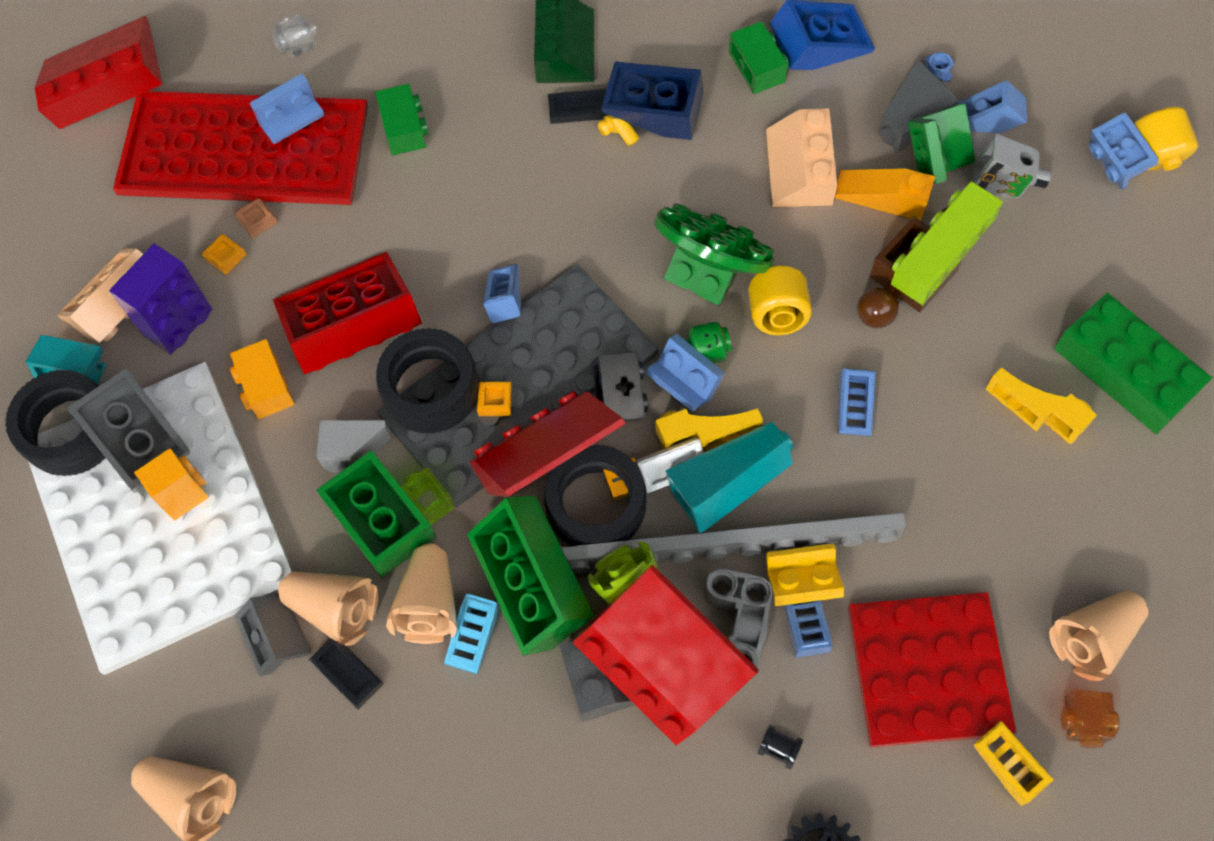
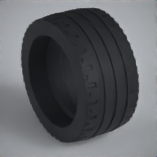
M436 328L411 330L394 339L379 358L376 369L379 395L388 413L404 428L425 434L440 433L457 426L474 408L478 397L479 380L471 353L463 342L453 334H449L441 329L437 330ZM427 359H441L452 363L458 368L460 378L456 387L441 400L430 404H415L403 400L398 395V382L402 374L413 364Z
M71 370L50 371L49 373L38 375L27 382L14 395L10 406H8V412H6V432L15 449L32 465L52 475L72 476L95 468L96 465L106 458L84 430L75 439L64 445L50 448L38 446V430L43 419L53 408L67 401L79 400L99 385L87 376Z
M591 445L549 472L544 492L547 516L556 533L562 540L569 543L570 546L628 541L638 531L646 511V486L643 476L636 463L625 453H622V451L610 446ZM603 469L612 471L623 480L628 489L629 503L627 509L618 519L605 525L589 526L576 522L567 515L563 507V494L565 489L575 479L585 474L604 473Z

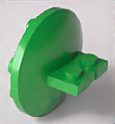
M674 203L672 208L664 206L663 209L657 212L654 226L676 247L664 277L665 280L684 289H689L697 293L698 296L719 306L724 301L735 273H766L773 266L775 261L774 249L753 238L755 232L744 226H737V228L726 224L727 219L716 213H710L708 217L692 212L688 207L678 203Z

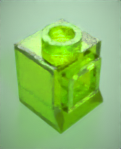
M428 467L421 472L416 471L409 475L401 486L431 525L455 508L451 496ZM431 490L438 500L425 508L418 498Z

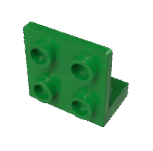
M957 104L908 121L917 172L935 176L934 184L947 181L946 172L975 162L965 104Z

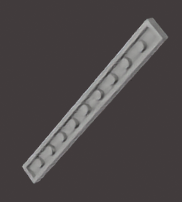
M904 513L561 548L573 573L581 574L589 572L590 568H596V563L615 549L626 544L629 545L630 549L638 548L637 542L640 541L650 545L657 564L659 561L672 560L673 563H687L695 557L706 556L709 560H719L727 557V554L741 553V556L750 557L756 556L764 550L775 549V551L795 549V547H810L833 543H843L844 546H856L862 544L863 540L877 539L879 543H888L897 540L901 536L906 523Z

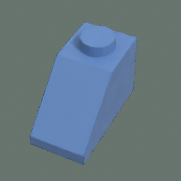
M1007 80L957 103L966 105L970 132L1003 133L1027 122L1026 97Z

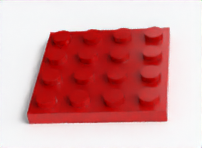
M988 592L849 604V620L870 748L981 738L1000 721L1005 724L1013 735L1017 733Z

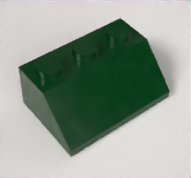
M536 0L534 66L537 83L594 82V10L581 1Z

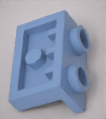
M303 74L296 76L250 102L259 125L274 144L324 116V112L315 101L310 85Z
M1126 112L1091 130L1090 144H1088L1089 150L1096 160L1100 159L1105 165L1104 170L1110 182H1116L1121 190L1128 187L1129 179L1158 164V157Z
M678 334L669 338L658 362L649 366L645 372L658 386L664 388L681 405L693 412L711 401L725 375L723 370L698 352Z

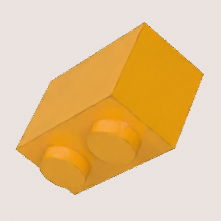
M267 339L230 353L234 365L229 367L235 383L237 385L242 384L244 392L239 393L246 411L252 409L257 418L262 419L295 405L275 352Z
M171 448L134 472L150 497L174 521L209 498L202 488L207 482L185 455L179 458Z

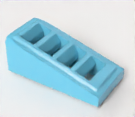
M468 593L465 594L457 617V631L455 636L451 638L444 660L445 665L478 675L501 610L497 602ZM472 609L486 612V618L471 614ZM467 623L482 626V632L466 628ZM465 636L479 642L475 646L462 642L461 639ZM457 650L475 654L474 659L470 660L457 656Z

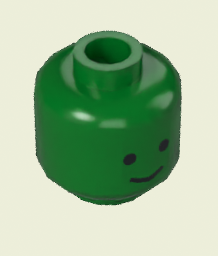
M718 322L692 326L688 331L689 339H684L714 364L725 361L728 352H732L727 327L722 328Z

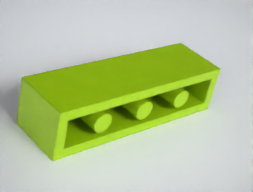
M972 181L963 191L960 189L956 190L947 204L949 206L945 212L938 211L929 224V227H931L926 234L920 232L911 245L912 250L908 255L903 253L896 260L892 267L895 273L891 285L923 306L996 220L1004 202Z

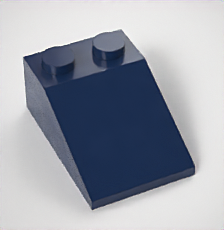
M615 61L601 110L605 114L662 137L692 140L703 97L701 70Z

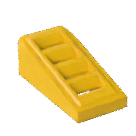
M1002 721L998 722L973 744L1020 806L1028 804L1054 780ZM1001 736L1005 743L992 753L988 746ZM1011 749L1014 755L1002 764L998 759ZM1020 761L1024 767L1013 776L1008 770ZM1029 773L1033 779L1023 788L1019 781Z

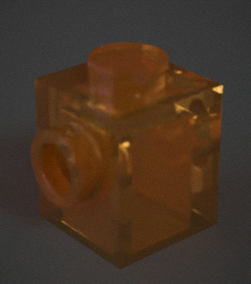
M1074 690L1065 697V707L1061 711V726L1063 730H1067V741L1080 742V747L1102 748L1103 743L1116 737L1115 734L1119 730V715L1117 711H1114L1113 693Z

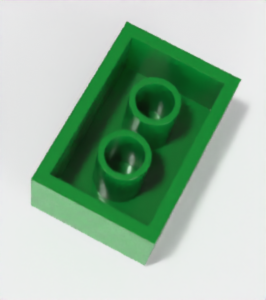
M372 450L316 489L325 505L381 578L410 558L416 548L430 543L437 538L431 524Z

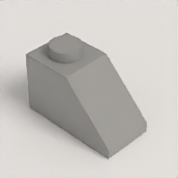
M320 420L316 458L323 469L333 473H340L371 450L374 453L377 452L391 439L392 433L386 420Z

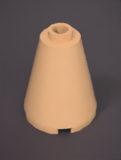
M426 543L413 551L387 615L386 627L394 636L396 631L405 634V641L433 644L444 642V636L447 634H451V638L455 636L458 623L447 553L436 544Z
M293 571L281 580L278 587L279 598L282 604L334 641L345 646L356 644L363 638L367 631L362 630L366 620L373 622L378 606V588L376 585L371 584L373 580L364 576Z
M1123 590L1058 618L1050 628L1051 645L1062 662L1068 659L1075 666L1072 670L1075 674L1089 681H1102L1113 673L1147 619L1148 608L1146 602L1139 594Z
M149 756L141 760L132 771V788L182 841H207L221 827L217 822L222 813L229 815L233 808L236 797V783L225 772L156 756Z

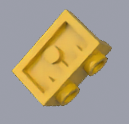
M834 544L772 551L766 554V577L772 587L774 606L844 597V586L836 565V548Z

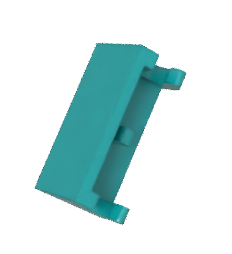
M46 335L40 336L25 361L34 378L50 371L71 370L87 376L97 384L106 368V363L104 362L97 364L103 353L101 346Z

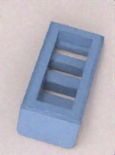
M518 264L488 272L483 305L492 323L520 316L521 290Z
M843 368L839 372L838 434L872 436L876 371ZM849 382L864 384V389L849 388ZM848 394L864 396V401L848 400ZM847 407L864 408V413L847 412ZM847 419L864 420V426L846 425Z
M821 601L784 605L795 658L830 653L833 646ZM813 608L814 613L796 616V610ZM816 621L817 626L799 628L798 623ZM819 634V639L803 641L802 639L804 635Z

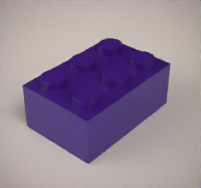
M155 243L109 290L142 335L170 355L177 348L185 344L188 336L199 324L206 321L209 313L213 310L184 263Z

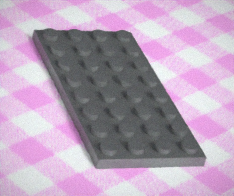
M577 264L523 303L519 317L497 322L466 345L474 360L479 382L512 383L511 416H478L477 397L470 414L461 423H458L457 426L440 433L425 434L404 428L394 420L385 406L379 408L377 413L382 420H386L393 434L452 505L457 508L484 488L469 463V460L476 456L473 452L475 449L489 441L493 445L504 439L503 432L517 424H520L521 428L533 422L530 418L531 415L545 407H548L549 411L560 405L558 399L573 390L577 394L588 391L596 397L592 360L597 356L637 352L638 361H642L643 365H645L658 355V348ZM444 361L401 392L399 396L403 400L415 404L434 403L445 398L456 387L460 378V372L452 363Z

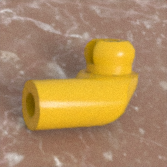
M607 115L604 117V120L598 122L597 127L602 135L608 136L611 132L619 134L628 147L640 139L631 124Z

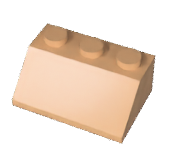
M829 108L799 109L766 129L772 207L833 205L837 189V177Z
M137 248L121 249L57 316L92 342L100 343L102 340L104 342L110 340L119 330L116 325L124 317L126 319H129V317L109 290L143 254Z

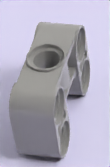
M729 569L714 570L707 578L705 597L712 606L734 612L729 640L758 667L769 623L768 614L772 599V587L765 578ZM716 583H725L731 591L720 595L712 589V586ZM751 590H757L763 594L765 599L761 602H753L748 599L746 593Z

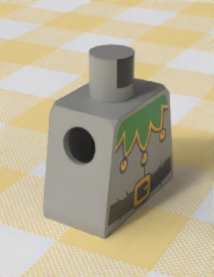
M996 134L974 163L971 181L992 195L1020 198L1030 185L1045 189L1049 184L1051 171L1039 168L1040 153L1037 149Z

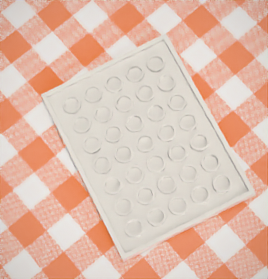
M206 362L143 388V391L190 449L191 453L186 457L207 482L202 488L209 498L174 521L150 497L144 487L135 493L131 491L107 459L101 461L100 464L89 471L72 476L52 475L38 469L29 462L99 672L104 675L237 614L250 598L279 594L278 587L281 580L293 572L211 370ZM75 419L69 420L39 433L38 446L44 448L62 446L75 439L83 429Z

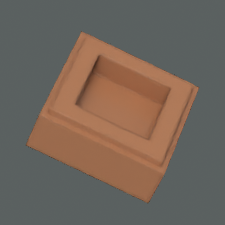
M259 198L234 213L236 219L252 239L278 223L275 216Z

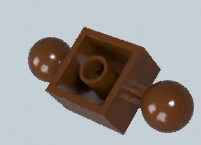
M949 206L943 208L941 211L945 212ZM915 216L875 257L869 277L884 288L878 287L867 290L862 294L857 304L860 320L871 328H884L896 319L899 311V298L920 313L958 272L962 260L923 306L891 285L895 273L892 267L901 254L908 255L912 250L911 245L920 232L926 234L931 228Z

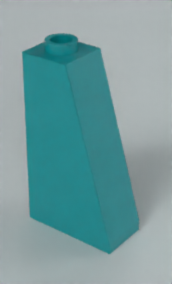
M770 422L669 468L665 472L673 497L697 531L701 533L793 464L790 450L794 447L789 434L786 431L781 432L773 422Z

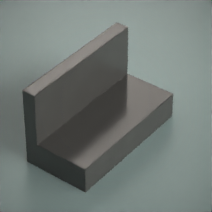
M279 594L250 598L235 615L259 676L272 674L284 660L308 656L311 653L294 612L281 603Z

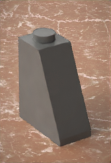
M918 61L912 67L883 114L878 133L886 144L891 145L898 153L912 144L908 125L909 120L957 105L958 99L921 61Z

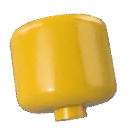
M1172 106L1156 110L1133 123L1159 159L1156 166L1146 171L1160 169L1170 171L1176 169L1183 164L1182 161L1191 157L1198 149V141L1190 119L1182 107Z
M776 265L771 266L766 273H757L751 279L748 287L753 324L761 332L776 336L788 335L801 330L809 322L812 316L807 279L800 270L791 266Z

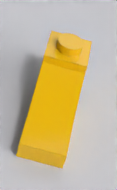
M1002 367L992 376L986 387L990 394L1036 432L1046 424L1070 445L1089 427L1097 416L1087 402L1076 398L1073 394L1070 393L1068 397L1044 392L1019 380Z
M758 408L735 415L715 417L690 415L687 409L679 412L671 410L655 420V434L662 449L697 437L700 440L703 452H707L762 427L763 418Z

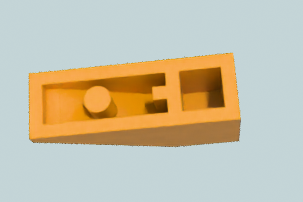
M905 168L841 170L834 198L909 219L915 216L921 221L935 176Z

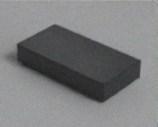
M606 89L548 94L550 123L559 124L603 120L608 115L601 110Z
M332 638L309 659L358 710L384 685L347 646L337 643Z

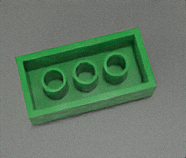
M1108 292L1064 332L1054 350L1156 435L1213 378Z
M536 495L505 498L467 534L522 656L553 650L594 617Z

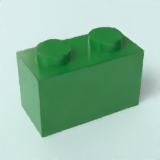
M762 21L730 33L729 54L753 94L785 83L786 72L789 68L788 58L784 52H780L773 33L767 31Z
M410 83L375 91L392 156L426 148L424 136L429 135L425 117L418 118L417 113L423 110L419 94L412 95Z

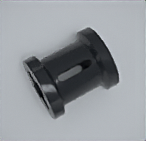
M769 725L757 754L771 756L785 763V768L791 770L804 739L798 737L795 740L776 731L774 726Z

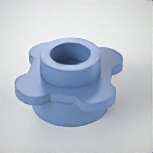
M937 52L926 57L925 63L927 68L938 80L948 82L952 79L950 71L954 66V60L948 54Z

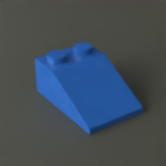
M786 0L769 23L781 51L788 58L789 69L815 70L870 54L875 50L854 4Z

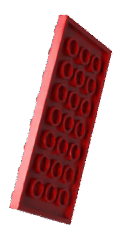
M147 91L136 96L113 190L117 196L254 201L259 198L263 202L352 205L369 107L367 100L314 97L323 110L324 116L274 144L259 125L250 105V102L263 95Z

